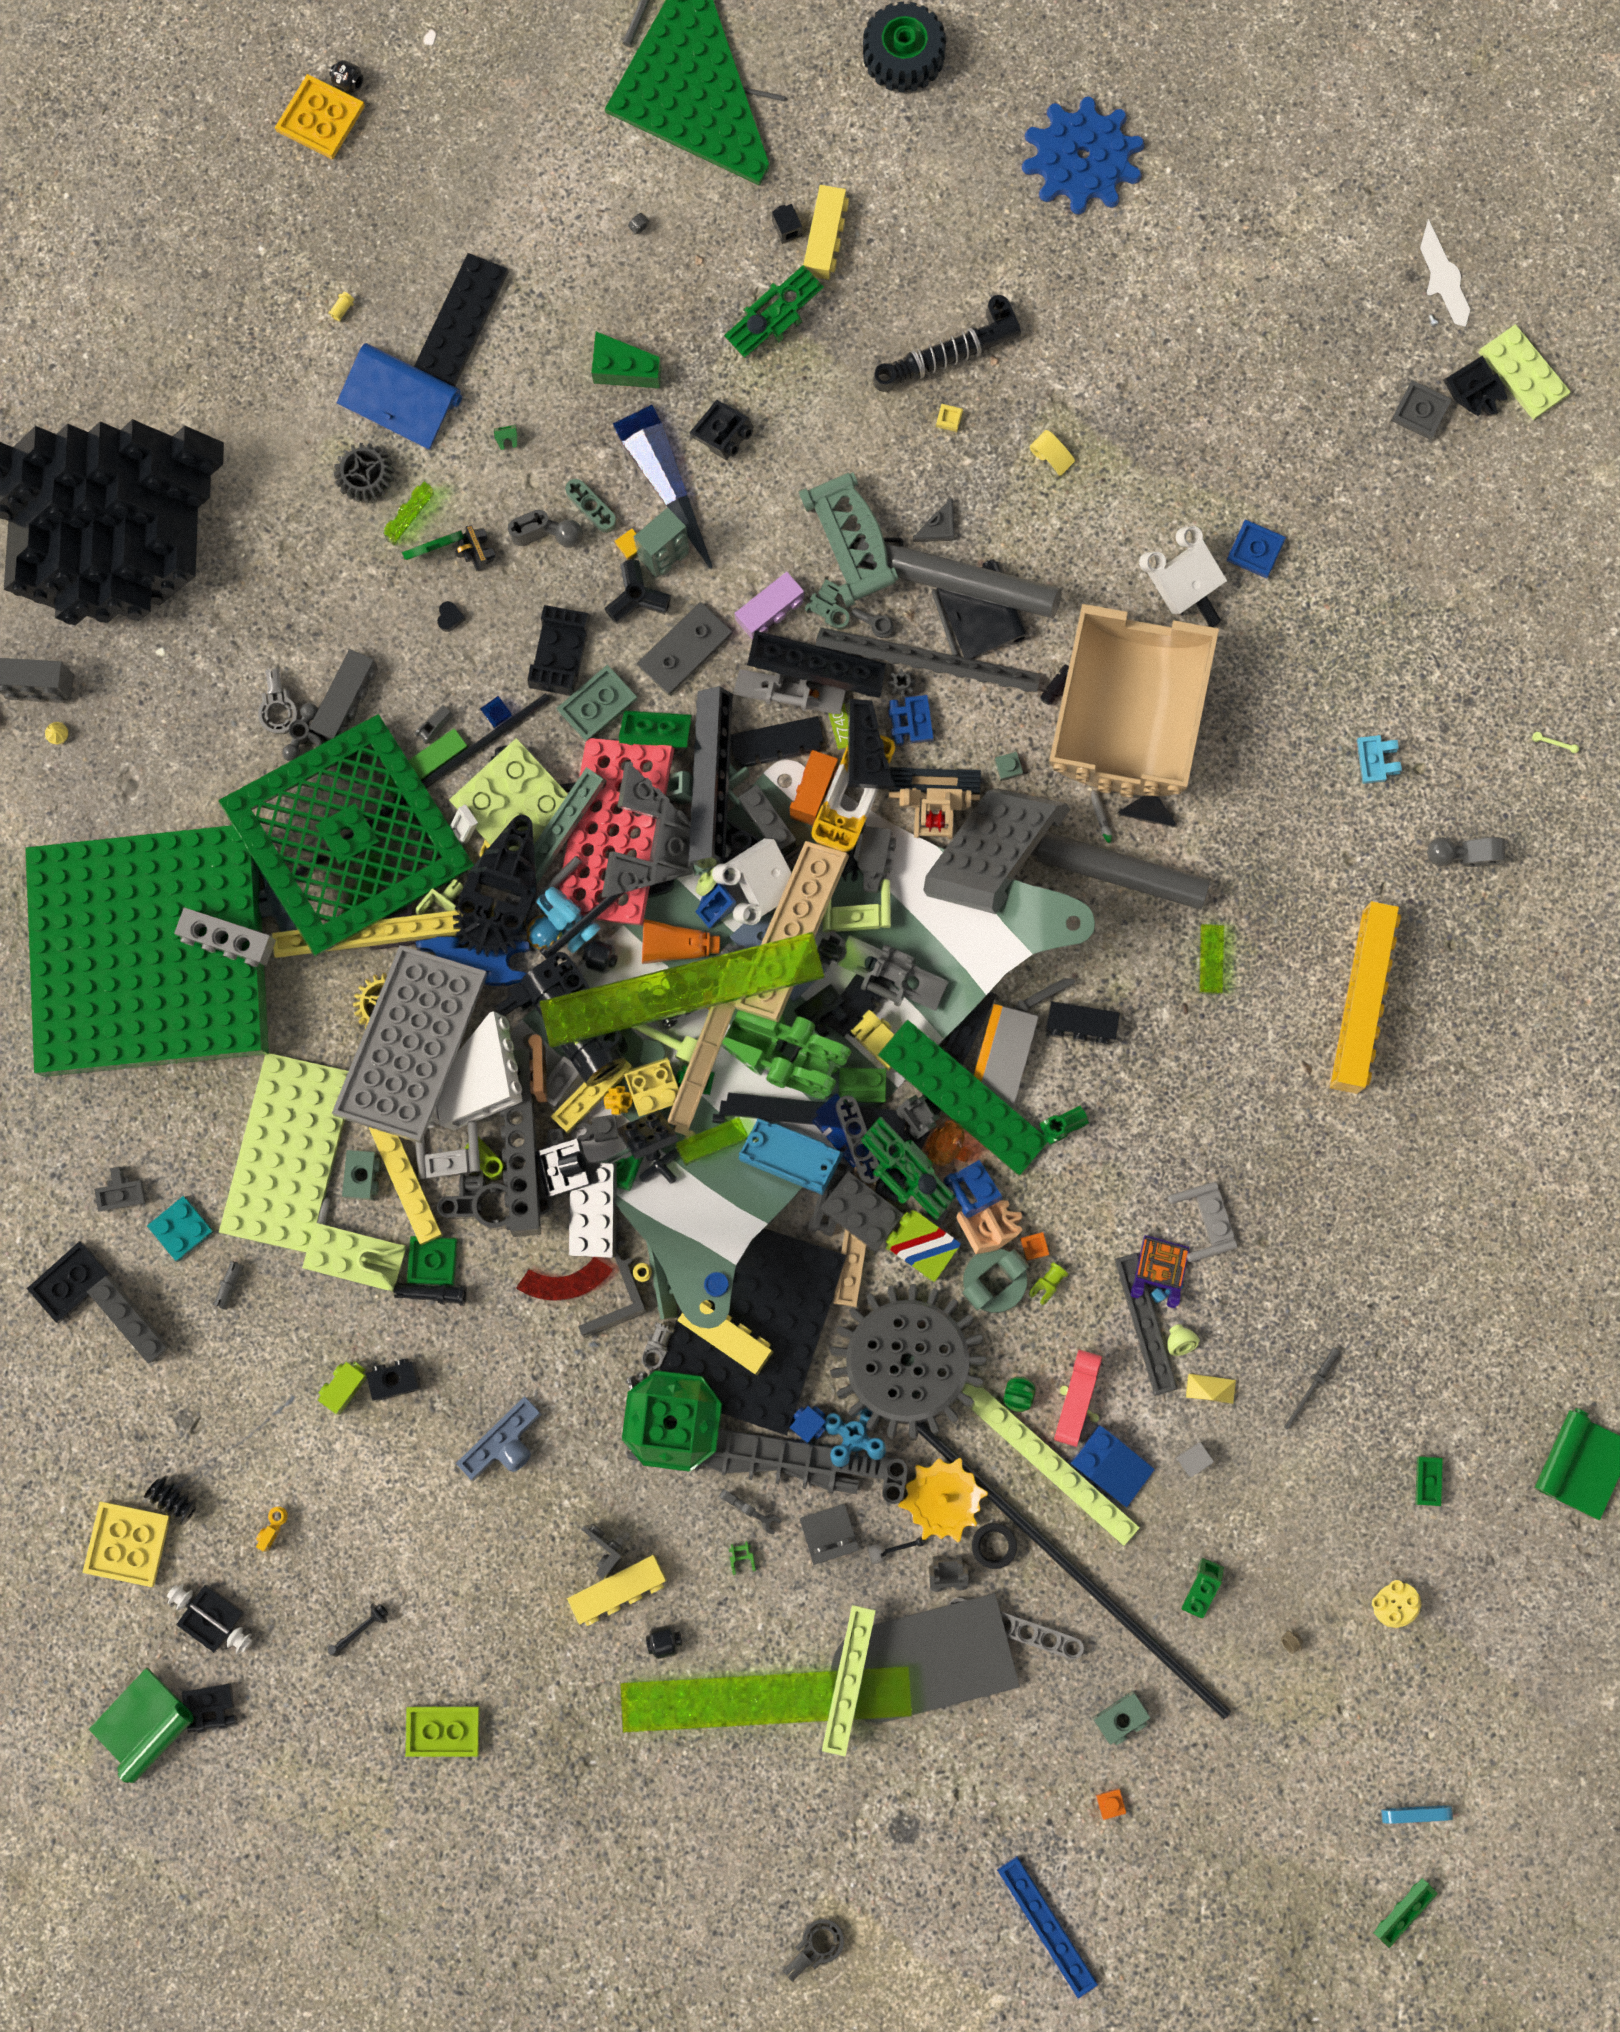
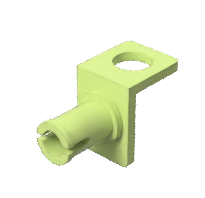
M453 879L442 894L431 889L416 907V914L422 915L433 901L447 911H455L457 906L452 902L461 893L464 886L460 882L457 885L458 881Z

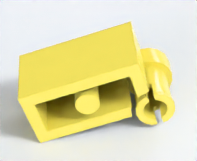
M868 1010L862 1016L863 1019L851 1032L854 1036H857L856 1040L890 1071L892 1068L879 1058L877 1054L893 1037L894 1034L890 1031L892 1027L883 1018L880 1020L872 1011Z

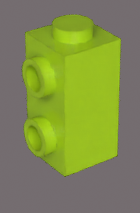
M356 1361L353 1364L345 1362L343 1365L341 1363L333 1372L335 1377L330 1384L325 1383L318 1394L321 1396L317 1401L333 1413L340 1415L367 1380V1376L364 1373L366 1369Z

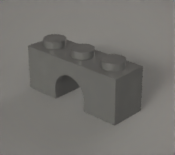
M755 785L738 797L742 809L751 822L754 821L765 839L775 840L782 855L796 846V839L758 785Z

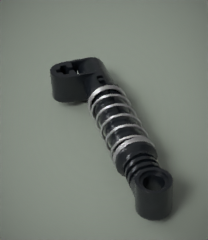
M1003 295L991 297L986 308L988 325L978 329L975 327L967 329V333L962 331V335L955 338L951 336V339L945 342L940 340V344L935 346L929 344V348L920 351L918 349V354L913 350L903 360L899 359L898 362L894 361L893 364L882 363L878 365L873 377L874 387L881 392L889 391L893 386L898 385L899 382L903 383L904 380L908 381L909 378L916 380L924 378L925 369L934 374L938 368L946 369L948 364L956 365L958 360L961 359L967 361L971 355L979 356L988 348L1021 336L1020 325L1009 300ZM1000 313V317L1003 319L996 321ZM886 374L890 377V380L883 381L879 376Z

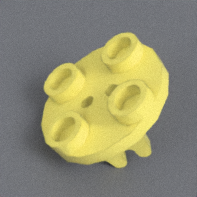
M1395 1580L1380 1590L1372 1600L1374 1614L1382 1624L1387 1627L1399 1628L1415 1620L1421 1609V1599L1414 1587L1407 1583H1402L1400 1580Z

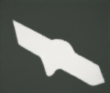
M1428 219L1420 247L1431 272L1427 295L1440 293L1454 323L1466 327L1470 308L1460 288V271L1457 266L1448 261Z

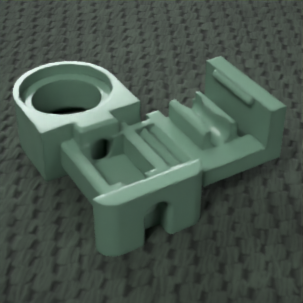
M826 579L818 592L819 597L817 598L816 593L811 596L810 603H807L805 607L806 612L808 613L810 610L825 618V623L837 630L845 629L850 623L848 612L836 605L837 601L835 598L838 594L841 595L838 585ZM837 613H843L846 616V621L841 625L835 624L833 621V617Z

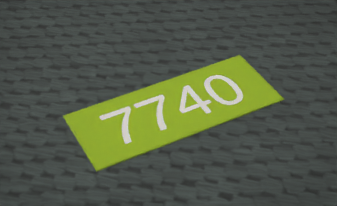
M843 703L840 714L828 713L838 750L846 748L848 745V715Z

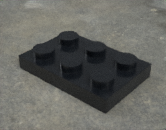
M79 1241L26 1289L51 1318L59 1324L90 1296L87 1293L90 1288L105 1276L110 1275L112 1277V1275L82 1241Z

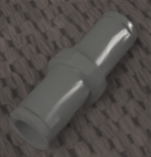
M231 1260L223 1280L219 1282L221 1286L213 1302L214 1306H219V1308L225 1310L228 1308L234 1290L238 1288L236 1284L244 1268V1265Z

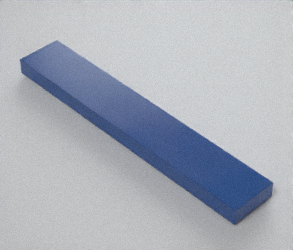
M1015 1856L997 1868L998 1873L1076 1997L1079 1999L1098 1986V1983L1019 1858Z

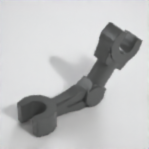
M724 1488L718 1496L749 1517L753 1516L760 1520L763 1529L769 1534L775 1533L769 1527L772 1521L781 1523L780 1518L776 1515L768 1514L764 1516L755 1511L754 1507Z

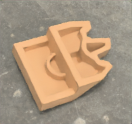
M1001 1200L970 1218H966L962 1211L958 1213L956 1218L975 1254L996 1251L1017 1237L1023 1230L1020 1226H1017L1022 1219V1213L1007 1211L1009 1207L1007 1200Z

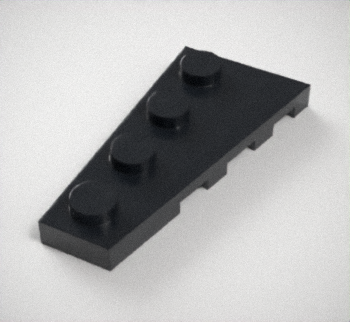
M849 699L848 787L893 790L894 783L890 776V767L885 757L884 744L878 730L879 725L872 700Z

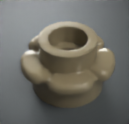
M1286 1631L1285 1635L1281 1638L1285 1649L1291 1654H1294L1296 1651H1302L1301 1644H1303L1301 1636L1295 1631Z

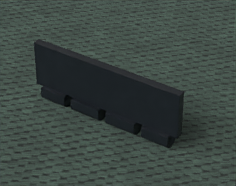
M818 716L731 734L735 761H740L741 768L757 765L755 757L758 756L760 757L761 764L778 761L777 752H782L783 759L801 756L800 747H804L805 755L811 754L812 750L820 752L819 743H824Z
M858 974L854 976L840 995L845 1002L841 1009L849 1020L841 1025L833 1013L822 1020L823 1023L843 1037L848 1034L855 1038L856 1036L852 1034L851 1030L860 1022L857 1019L859 1017L863 1019L862 1016L868 1010L874 1012L877 1008L871 1000L874 999L881 1003L884 997L872 991L862 990L861 986L864 977ZM875 976L874 980H872V982L889 990L891 988L885 984V981L887 980L889 983L895 984L894 981L883 976Z

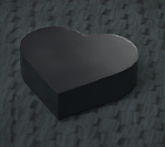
M445 601L440 605V616L437 619V624L442 631L449 632L466 620L454 603Z

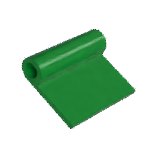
M1575 1408L1574 1411L1569 1410L1534 1489L1600 1521L1620 1477V1435L1591 1422L1587 1412Z
M147 1667L89 1728V1731L120 1762L117 1767L118 1777L125 1783H135L193 1722L194 1718L184 1704Z

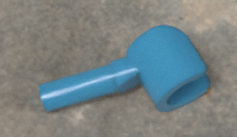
M1157 1287L1150 1293V1297L1156 1303H1159L1169 1296L1170 1290L1163 1291L1160 1287Z

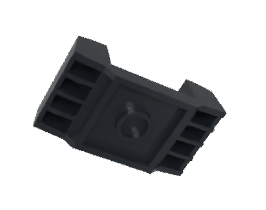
M544 605L541 614L542 629L534 665L530 664L527 681L530 689L568 696L574 693L591 616L589 613Z

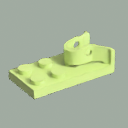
M315 1223L302 1268L394 1292L406 1246Z

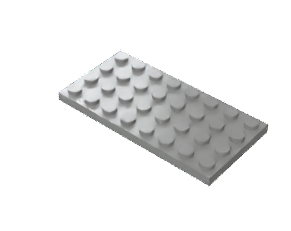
M399 945L332 1111L333 1116L422 1143L484 985L487 972Z

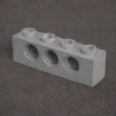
M187 908L183 909L174 933L181 937L180 942L191 946L198 943L206 951L215 953L216 950L224 952L223 956L233 960L241 957L245 959L244 963L254 967H258L259 964L267 966L276 939L269 935ZM207 927V933L200 937V930ZM228 934V941L221 944V937ZM249 941V948L246 951H242L243 943Z

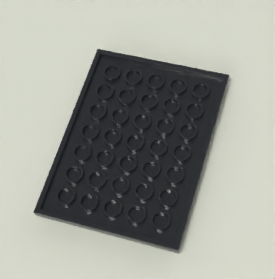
M763 1228L751 1240L736 1264L728 1314L732 1317L730 1320L732 1324L738 1327L741 1323L751 1330L749 1334L751 1337L757 1340L760 1336L771 1344L769 1349L773 1353L759 1374H754L679 1321H676L675 1332L671 1335L667 1347L668 1350L659 1371L703 1376L722 1402L721 1414L787 1436L847 1255ZM707 1300V1301H709L711 1304H713L710 1309H712V1310L714 1311V1310H715V1304H714V1302L711 1301V1300ZM680 1309V1312H679V1315H678L677 1320L679 1319V1317H680L681 1314L683 1313V1312L681 1311V1309Z

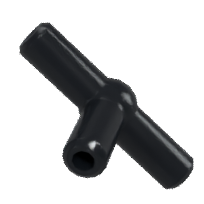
M673 1148L661 1159L655 1160L652 1166L639 1175L641 1181L645 1183L660 1172L670 1184L674 1183L677 1177L667 1165L680 1155L679 1151Z

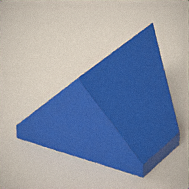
M716 883L709 893L702 896L699 907L695 912L710 929L734 911L737 904L723 884Z

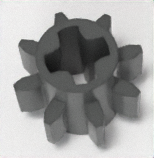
M900 669L898 674L891 673V678L894 681L888 682V687H893V696L898 694L904 699L905 694H913L910 686H915L916 681L910 679L912 672L907 674ZM898 681H899L900 683H903V682L905 681V682H906V686L902 684V685L899 687V686H898Z

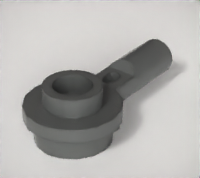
M857 607L853 609L851 615L871 625L875 636L886 638L893 632L894 625L889 617L879 615L873 617Z

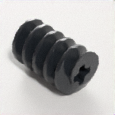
M165 1475L161 1479H157L149 1487L144 1498L150 1497L152 1504L158 1502L157 1507L159 1509L166 1507L165 1513L167 1515L173 1513L172 1519L175 1521L181 1519L180 1525L183 1526L195 1513L197 1508L195 1505L198 1499L194 1498L188 1501L190 1493L187 1492L183 1496L180 1495L183 1488L180 1486L174 1490V1481L167 1485L166 1480L168 1476Z

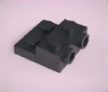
M716 400L689 433L692 438L708 446L712 453L727 461L730 456L733 457L738 453L739 445L744 439L748 440L752 436L754 426L748 416Z

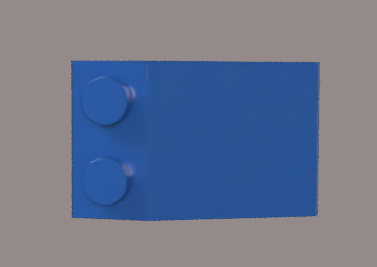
M1100 1425L1094 1429L1069 1463L1126 1508L1155 1470Z

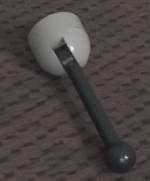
M918 1537L916 1541L887 1549L879 1544L867 1546L872 1565L881 1563L886 1558L887 1553L916 1545L922 1547L925 1544V1540H922V1537Z

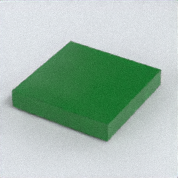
M410 1236L407 1283L447 1284L448 1286H454L458 1239L436 1238L421 1246L416 1236Z

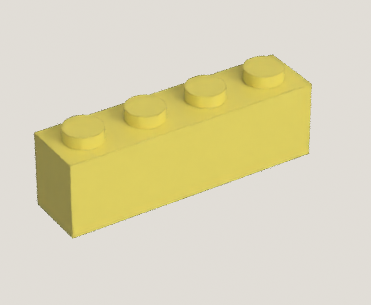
M819 186L803 264L815 278L829 280L831 272L835 273L837 259H834L835 252H839L841 239L838 238L839 231L843 232L845 218H842L843 211L847 212L849 206V198H846V189Z
M707 1300L703 1301L700 1304V1311L704 1314L712 1313L713 1310L710 1308L713 1304ZM681 1314L677 1321L756 1375L759 1374L773 1353L769 1349L770 1343L760 1336L757 1340L749 1335L751 1330L741 1323L738 1327L730 1322L732 1317L729 1315L718 1327L707 1329L691 1324L684 1314Z
M654 1554L567 1598L579 1625L585 1622L586 1626H589L600 1620L598 1615L604 1612L610 1615L621 1609L620 1604L626 1601L632 1604L642 1599L641 1593L650 1590L652 1594L664 1588L662 1583L667 1581Z

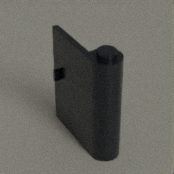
M992 559L982 564L981 568L1005 574L999 561ZM937 588L964 658L973 659L1006 643L1012 645L1022 642L1030 636L1020 610Z

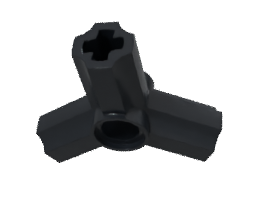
M632 559L621 563L620 567L625 591L604 608L612 621L618 624L636 608L640 607L665 615L670 606L671 595L644 587L639 560ZM635 591L642 593L639 598H632L631 594Z

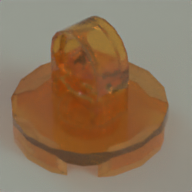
M953 1121L944 1122L946 1126L942 1129L937 1127L929 1138L926 1150L929 1151V1156L927 1157L937 1166H945L954 1158L967 1163L972 1151L962 1146L965 1136L963 1128Z

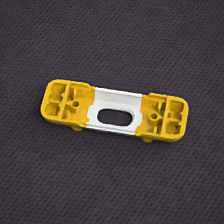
M880 735L884 744L886 760L890 764L895 751V744L890 738ZM848 745L811 832L813 839L819 845L845 853L852 850L856 845L879 790L864 788L859 805L854 811H847L841 807L840 801L848 786Z

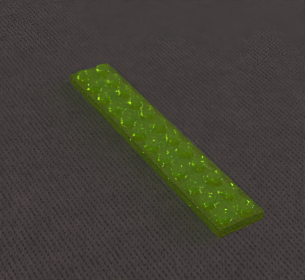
M809 932L539 1002L549 1046L552 1048L825 977L814 934Z
M909 1666L863 1669L853 1720L912 1716ZM838 1670L621 1682L623 1733L828 1721Z

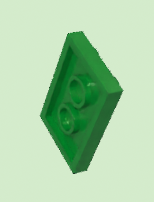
M624 711L619 732V743L628 745H667L673 748H687L692 715Z

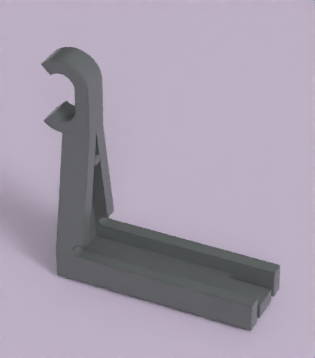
M626 1241L616 1242L615 1260L633 1304L578 1326L584 1338L647 1313L629 1265L633 1263V1259L628 1258L623 1261L618 1253L620 1247H625Z

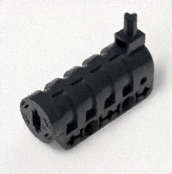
M564 952L553 954L531 969L522 978L521 982L509 989L512 995L495 1006L501 1015L506 1016L519 1006L525 1011L534 1005L587 1086H594L604 1082L616 1074L626 1063L623 1055L628 1050L627 1041L571 958ZM559 959H561L562 961H565V962H562V963H560V964L558 965V962H557V961H558ZM572 976L575 979V981L571 982L569 979ZM582 990L584 995L580 996L578 992ZM587 999H589L590 1003L594 1007L591 1010H589L588 1006L584 1002ZM596 1013L600 1016L597 1019L594 1016ZM607 1027L609 1031L605 1033L603 1029ZM612 1035L615 1038L614 1042H611L609 1039Z

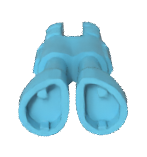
M555 887L547 889L545 894L540 895L536 900L539 907L548 916V919L557 930L565 928L568 931L575 925L573 920L577 923L584 917L580 914L582 909ZM592 921L570 940L568 950L574 953L585 941L587 942L599 931L600 925Z

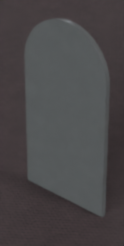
M993 1593L874 1624L872 1626L854 1716L870 1722H888L1019 1688L1015 1662H1013L996 1594ZM845 1639L837 1648L832 1660L831 1687L833 1690L836 1685Z

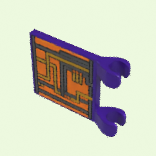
M1144 1235L1135 1280L1131 1289V1297L1139 1298L1142 1296L1144 1283L1170 1290L1166 1305L1170 1308L1178 1306L1187 1263V1254L1190 1247Z

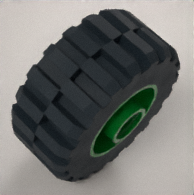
M901 1L893 6L891 3L885 6V10L879 9L876 11L875 18L871 17L867 22V27L863 34V61L865 67L868 68L870 77H875V82L880 86L885 84L886 89L893 91L894 88L902 93H905V90L910 89V92L917 91V87L921 86L924 88L929 85V80L934 81L938 77V72L943 68L946 50L944 26L941 21H938V16L934 12L929 13L928 8L924 5L918 7L915 2L904 4V1Z

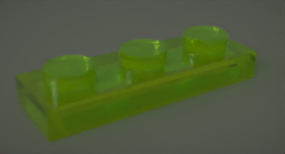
M425 481L420 486L415 487L409 501L400 506L393 521L390 520L386 524L383 534L392 545L397 543L434 495L432 487Z
M1200 925L1198 994L1222 995L1224 925Z
M737 1117L679 1141L675 1146L684 1165L687 1166L746 1141L748 1134L740 1118Z

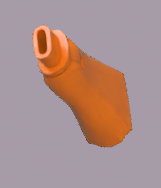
M647 919L643 921L642 964L679 959H697L705 956L709 957V953L719 954L720 936H712L709 932L706 935V932L701 930L668 925Z

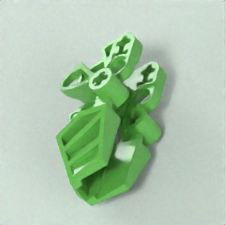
M744 1011L737 1012L721 1044V1047L755 1074L762 1076L764 1070H768L769 1073L766 1080L780 1088L789 1087L824 1100L826 1096L828 1097L836 1085V1080L830 1076L834 1072L837 1073L840 1066L847 1062L852 1052L841 1043L819 1036L814 1031L815 1025L805 1018L796 1017L792 1027L786 1025L782 1015L779 1022H775ZM780 1039L802 1047L793 1064L790 1062V1058L782 1055V1052L775 1049Z

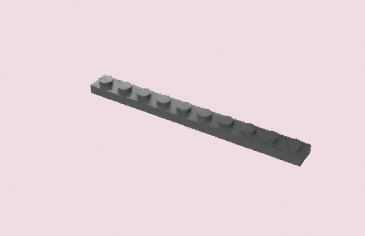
M821 627L815 645L831 650L843 651L851 655H863L869 659L887 660L892 664L901 663L916 669L925 668L935 673L953 674L958 678L967 677L982 683L991 682L1002 687H1015L1025 692H1037L1041 676L1040 673Z

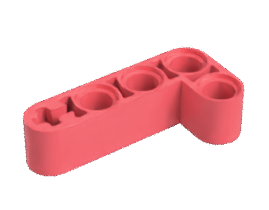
M1078 1350L1054 1441L1074 1447L1078 1446L1101 1366V1355Z

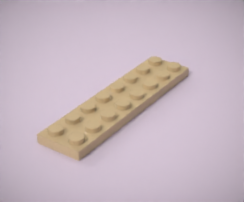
M805 841L736 1001V1009L779 1022L849 858L847 853Z

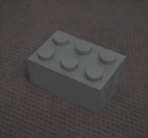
M0 658V693L5 699L18 700L20 697L34 702H39L41 699H49V701L55 703L71 700L74 674L61 661Z

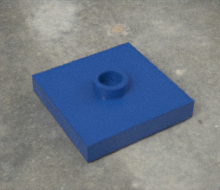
M1245 519L1226 561L1267 579L1286 537Z

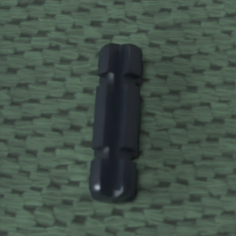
M1068 665L1062 666L1059 670L1060 674H1056L1046 688L1048 690H1045L1040 696L1043 703L1051 705L1055 700L1054 696H1058L1064 688L1069 669Z

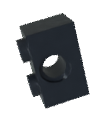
M408 1358L395 1361V1366L386 1368L385 1364L372 1367V1372L366 1373L372 1401H380L422 1390L416 1362H409ZM395 1372L399 1376V1381L396 1385L391 1386L388 1382V1377L391 1373Z

